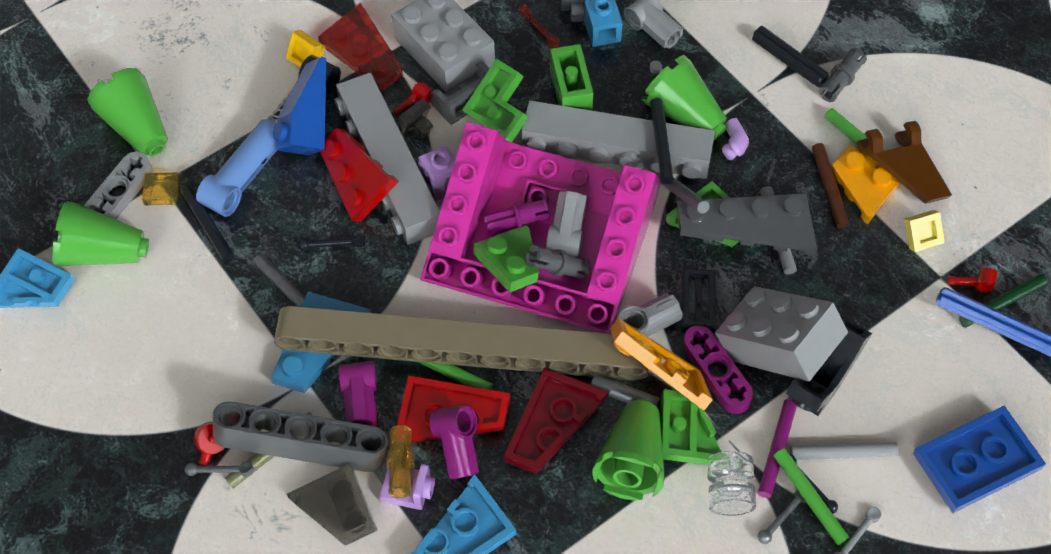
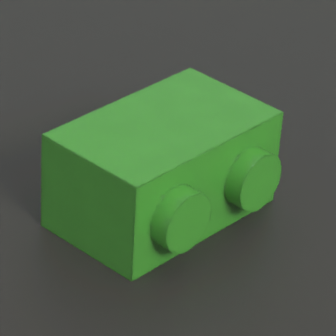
M581 45L550 49V74L558 105L592 111L593 90Z

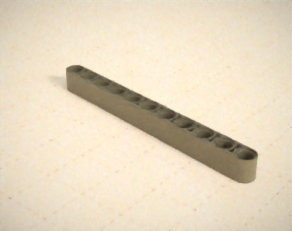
M287 306L279 311L274 339L277 347L299 352L530 372H543L544 368L565 375L594 377L595 374L606 378L622 380H641L648 376V369L632 355L626 356L614 346L612 334Z

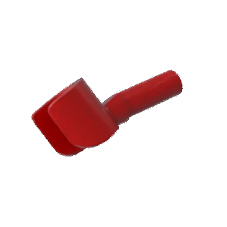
M424 83L415 84L411 95L393 108V112L398 115L417 101L424 105L430 104L431 98L434 97L432 94L433 89Z
M985 267L979 270L977 277L948 276L947 284L975 286L979 292L989 293L994 288L997 271Z

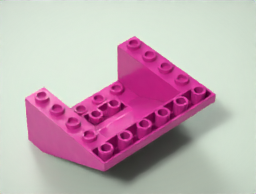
M466 122L420 280L600 333L612 334L610 328L617 319L661 186L656 173L624 165L621 173L510 143L497 130ZM559 191H571L586 195L587 205L582 224L583 241L579 258L589 261L590 271L589 274L578 271V273L587 276L585 279L579 280L567 275L554 276L548 270L538 268L539 274L536 283L509 292L473 254L474 243L519 228V226L492 233L488 232L484 220L486 214L514 207L513 203L519 206L545 198L550 219H543L523 224L522 226L527 225L529 227L533 245L546 249L549 228L554 223Z

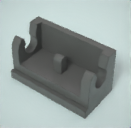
M481 61L476 64L478 70L474 72V75L447 92L442 93L439 89L432 91L434 97L431 98V104L450 125L468 115L462 110L490 69L484 62Z

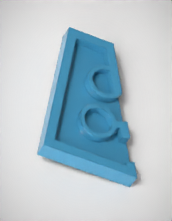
M307 292L301 306L371 313V309L312 292ZM283 349L271 377L272 384L305 393L329 366L330 360L334 355Z
M474 474L467 483L466 489L457 500L454 499L447 508V513L435 528H431L412 554H489L515 536L516 529Z

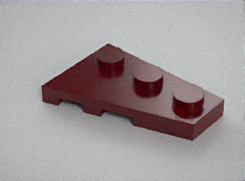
M544 368L504 454V462L537 474L608 398V391Z

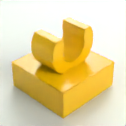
M302 30L292 32L286 58L298 67H301L304 60L310 55L323 57L326 46Z

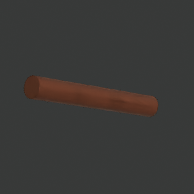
M817 143L812 146V151L836 226L842 229L849 225L847 214L824 144Z

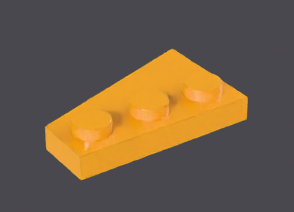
M618 318L610 330L614 346L626 356L632 355L648 370L658 375L702 410L707 408L712 401V397L699 369Z

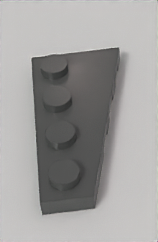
M806 193L704 199L710 205L709 210L704 214L699 213L684 201H677L676 210L680 236L720 242L724 239L740 241V245L754 247V243L773 246V250L787 252L788 248L803 250V254L816 255L817 244Z

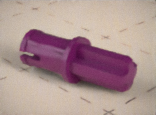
M545 198L519 206L513 203L514 207L488 213L484 216L486 228L491 233L515 226L522 228L523 224L550 219Z

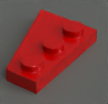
M336 128L325 140V149L320 151L351 220L361 222L399 181L393 175H388L382 169V164L366 154V149L346 130Z

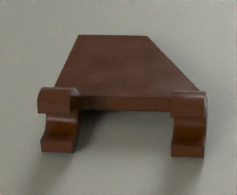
M916 121L906 122L903 125L906 130L895 134L898 144L904 147L884 151L883 137L878 129L867 130L864 133L867 138L857 141V148L862 154L874 159L924 204L948 199L952 196L922 144L921 128Z

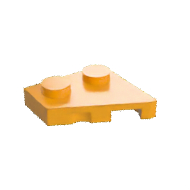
M850 144L831 167L835 180L843 186L844 193L849 201L856 203L862 212L861 219L866 224L872 220L901 184L874 159L862 154Z

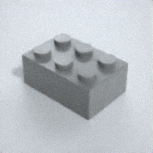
M415 0L391 15L394 38L445 92L474 75V72L478 70L477 63L482 61L490 68L495 61L494 40L454 0Z
M755 286L746 294L744 299L715 332L721 345L733 362L805 381H810L848 333L833 302Z

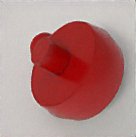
M206 422L195 431L194 443L201 452L199 464L210 466L212 455L221 452L225 447L219 446L213 439V422Z

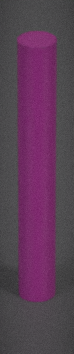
M785 399L758 489V495L763 498L772 497L780 468L773 455L786 447L797 405L790 399Z

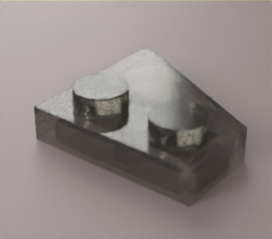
M350 464L287 493L288 498L345 546L378 530L355 471Z

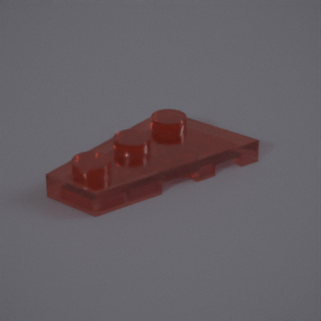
M361 3L318 36V41L326 46L325 49L358 75L362 76L371 72L380 92H383L403 75L402 66Z

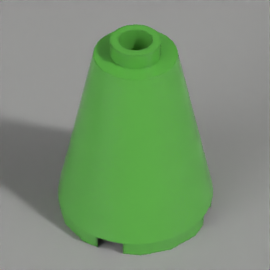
M682 55L675 59L679 65L674 69L667 66L655 77L645 90L648 96L642 97L641 100L651 107V100L656 98L662 99L664 114L667 118L679 125L714 130V140H716L726 130L727 127L724 123L727 118L690 59Z
M137 68L122 69L112 73L111 75L114 79L104 84L102 80L97 83L90 91L87 99L91 109L138 152L149 156H156L163 152L166 148L168 137L146 77Z
M64 202L55 229L59 231L57 242L53 241L52 259L54 265L138 263L140 257L146 258L149 238H144L143 230L78 203Z
M634 400L625 406L594 462L592 469L593 479L597 482L598 478L604 484L603 490L621 499L636 501L643 500L644 494L652 492V497H654L663 488L665 476L660 413L658 408L648 400Z

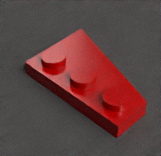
M408 376L393 443L401 445L437 440L438 438L432 434L430 429V416L436 408L470 406L477 416V428L474 434L502 431L505 428L511 399L510 393Z

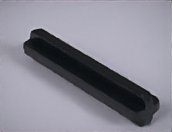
M760 26L754 31L752 40L813 85L820 88L827 81L829 73L766 27Z

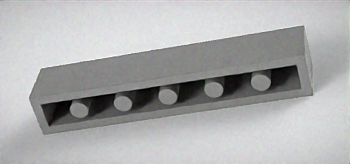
M371 72L336 84L338 97L334 98V102L339 115H345L348 120L345 121L348 133L353 138H356L366 149V154L383 165L382 169L388 175H393L399 181L381 200L385 211L390 209L393 214L391 222L397 236L402 234L407 245L433 236L440 211Z
M529 100L526 115L529 118L522 127V146L558 154L566 158L576 157L588 159L596 163L606 162L622 166L627 165L660 173L653 120ZM666 123L673 174L684 175L692 179H707L715 131Z

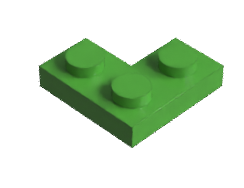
M496 58L462 111L487 128L497 130L508 142L512 143L529 118L523 112L507 103L524 76Z

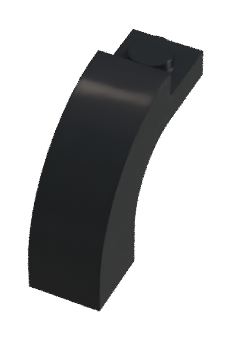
M843 316L841 319L848 331L847 335L810 381L796 378L792 381L786 392L789 395L788 399L792 400L795 405L817 416L821 414L833 398L872 335L871 332Z

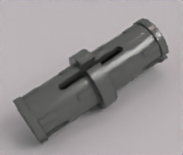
M852 48L843 61L832 68L831 76L818 90L819 95H823L827 90L822 99L827 102H834L844 87L852 84L856 72L867 60L866 55H863L858 60L864 53L862 50Z
M533 245L529 249L537 252V254L531 252L526 254L527 265L548 270L554 276L567 275L583 280L587 276L578 273V271L587 274L590 271L588 260L570 256L564 250L556 249L552 251Z

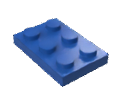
M1005 405L917 447L913 452V455L952 513L1042 470L1046 465Z

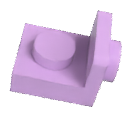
M442 146L418 157V168L434 201L444 198L445 183H447V178L451 176L456 159L447 146Z
M389 464L379 496L380 501L422 510L425 498L431 499L435 486V478H432L430 475L429 465L421 464L420 470Z

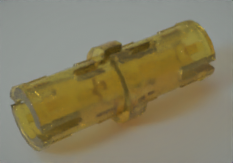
M401 425L392 427L389 431L390 453L386 457V466L389 469L388 493L395 498H406L410 496V492L412 493L411 469L415 465V457L411 453L412 430L407 426Z

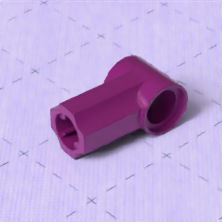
M374 361L340 364L339 380L341 393L344 395L346 422L377 426L374 391H377Z
M470 406L436 408L430 416L431 432L436 438L442 440L450 479L472 476L479 473L472 435H474L477 428V416Z

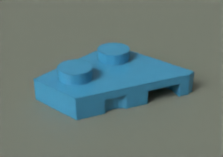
M18 248L0 274V308L58 307L76 278L70 273Z

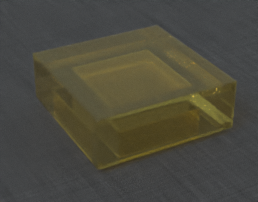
M145 173L142 195L144 205H176L179 187L178 173Z

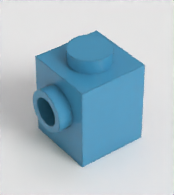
M585 0L584 22L592 47L621 42L623 22L616 1Z

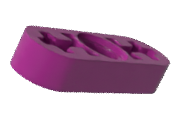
M699 325L689 328L685 333L683 341L685 354L693 366L701 371L705 383L724 410L732 414L745 412L749 408L753 396L751 386L710 329ZM694 338L699 342L705 341L704 350L699 344L692 345ZM715 362L721 363L725 366L727 372L722 376H714L708 371V366ZM731 389L736 395L743 394L741 402L737 398H729Z

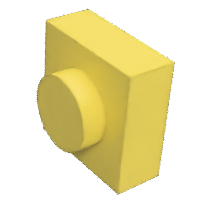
M931 210L904 219L910 250L917 252L945 243L940 212Z

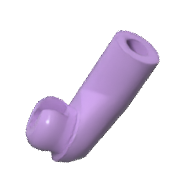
M732 118L724 124L727 127L726 130L730 139L728 140L729 143L722 147V152L728 160H733L736 156H742L749 145V138L737 118Z

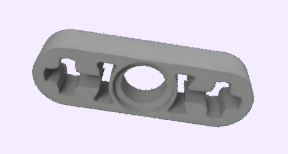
M142 152L127 154L84 206L99 213L104 212V215L117 219L152 176L153 169L147 155ZM114 187H126V190L122 195H110V191Z

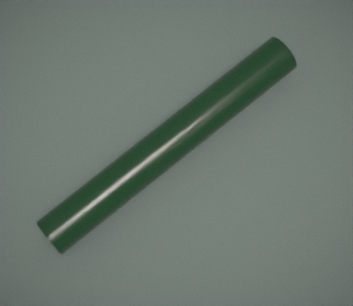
M1039 274L985 302L984 305L999 311L1047 286L1048 280L1043 274ZM959 316V321L963 327L967 328L975 324V322Z

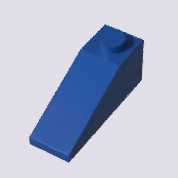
M319 57L305 65L276 119L273 136L276 140L277 151L312 155L325 149L326 58Z

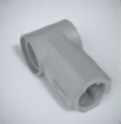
M636 0L624 8V17L630 27L637 31L643 29L663 48L667 47L670 49L677 44V41L683 35V28L663 11L659 0Z
M559 191L554 223L549 228L546 249L552 251L556 249L564 250L566 254L579 258L583 241L582 224L587 205L586 195L571 191Z
M665 293L639 307H625L621 310L619 319L630 326L637 327L636 330L649 337L680 321L683 313L674 295Z

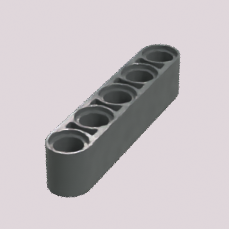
M238 402L220 403L213 411V439L219 446L363 472H374L381 468L384 463L388 443L387 436L384 431L374 426ZM259 430H268L269 432H261ZM295 436H303L305 438H296ZM330 442H338V443H340V444L334 445V444H331ZM365 448H372V449H375V451H369V450H366Z

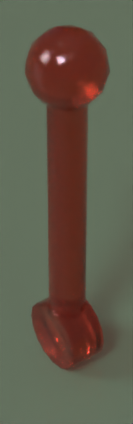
M521 5L518 8V13L521 16H525L548 40L549 48H558L560 46V39L548 33L529 12L530 10L527 5Z

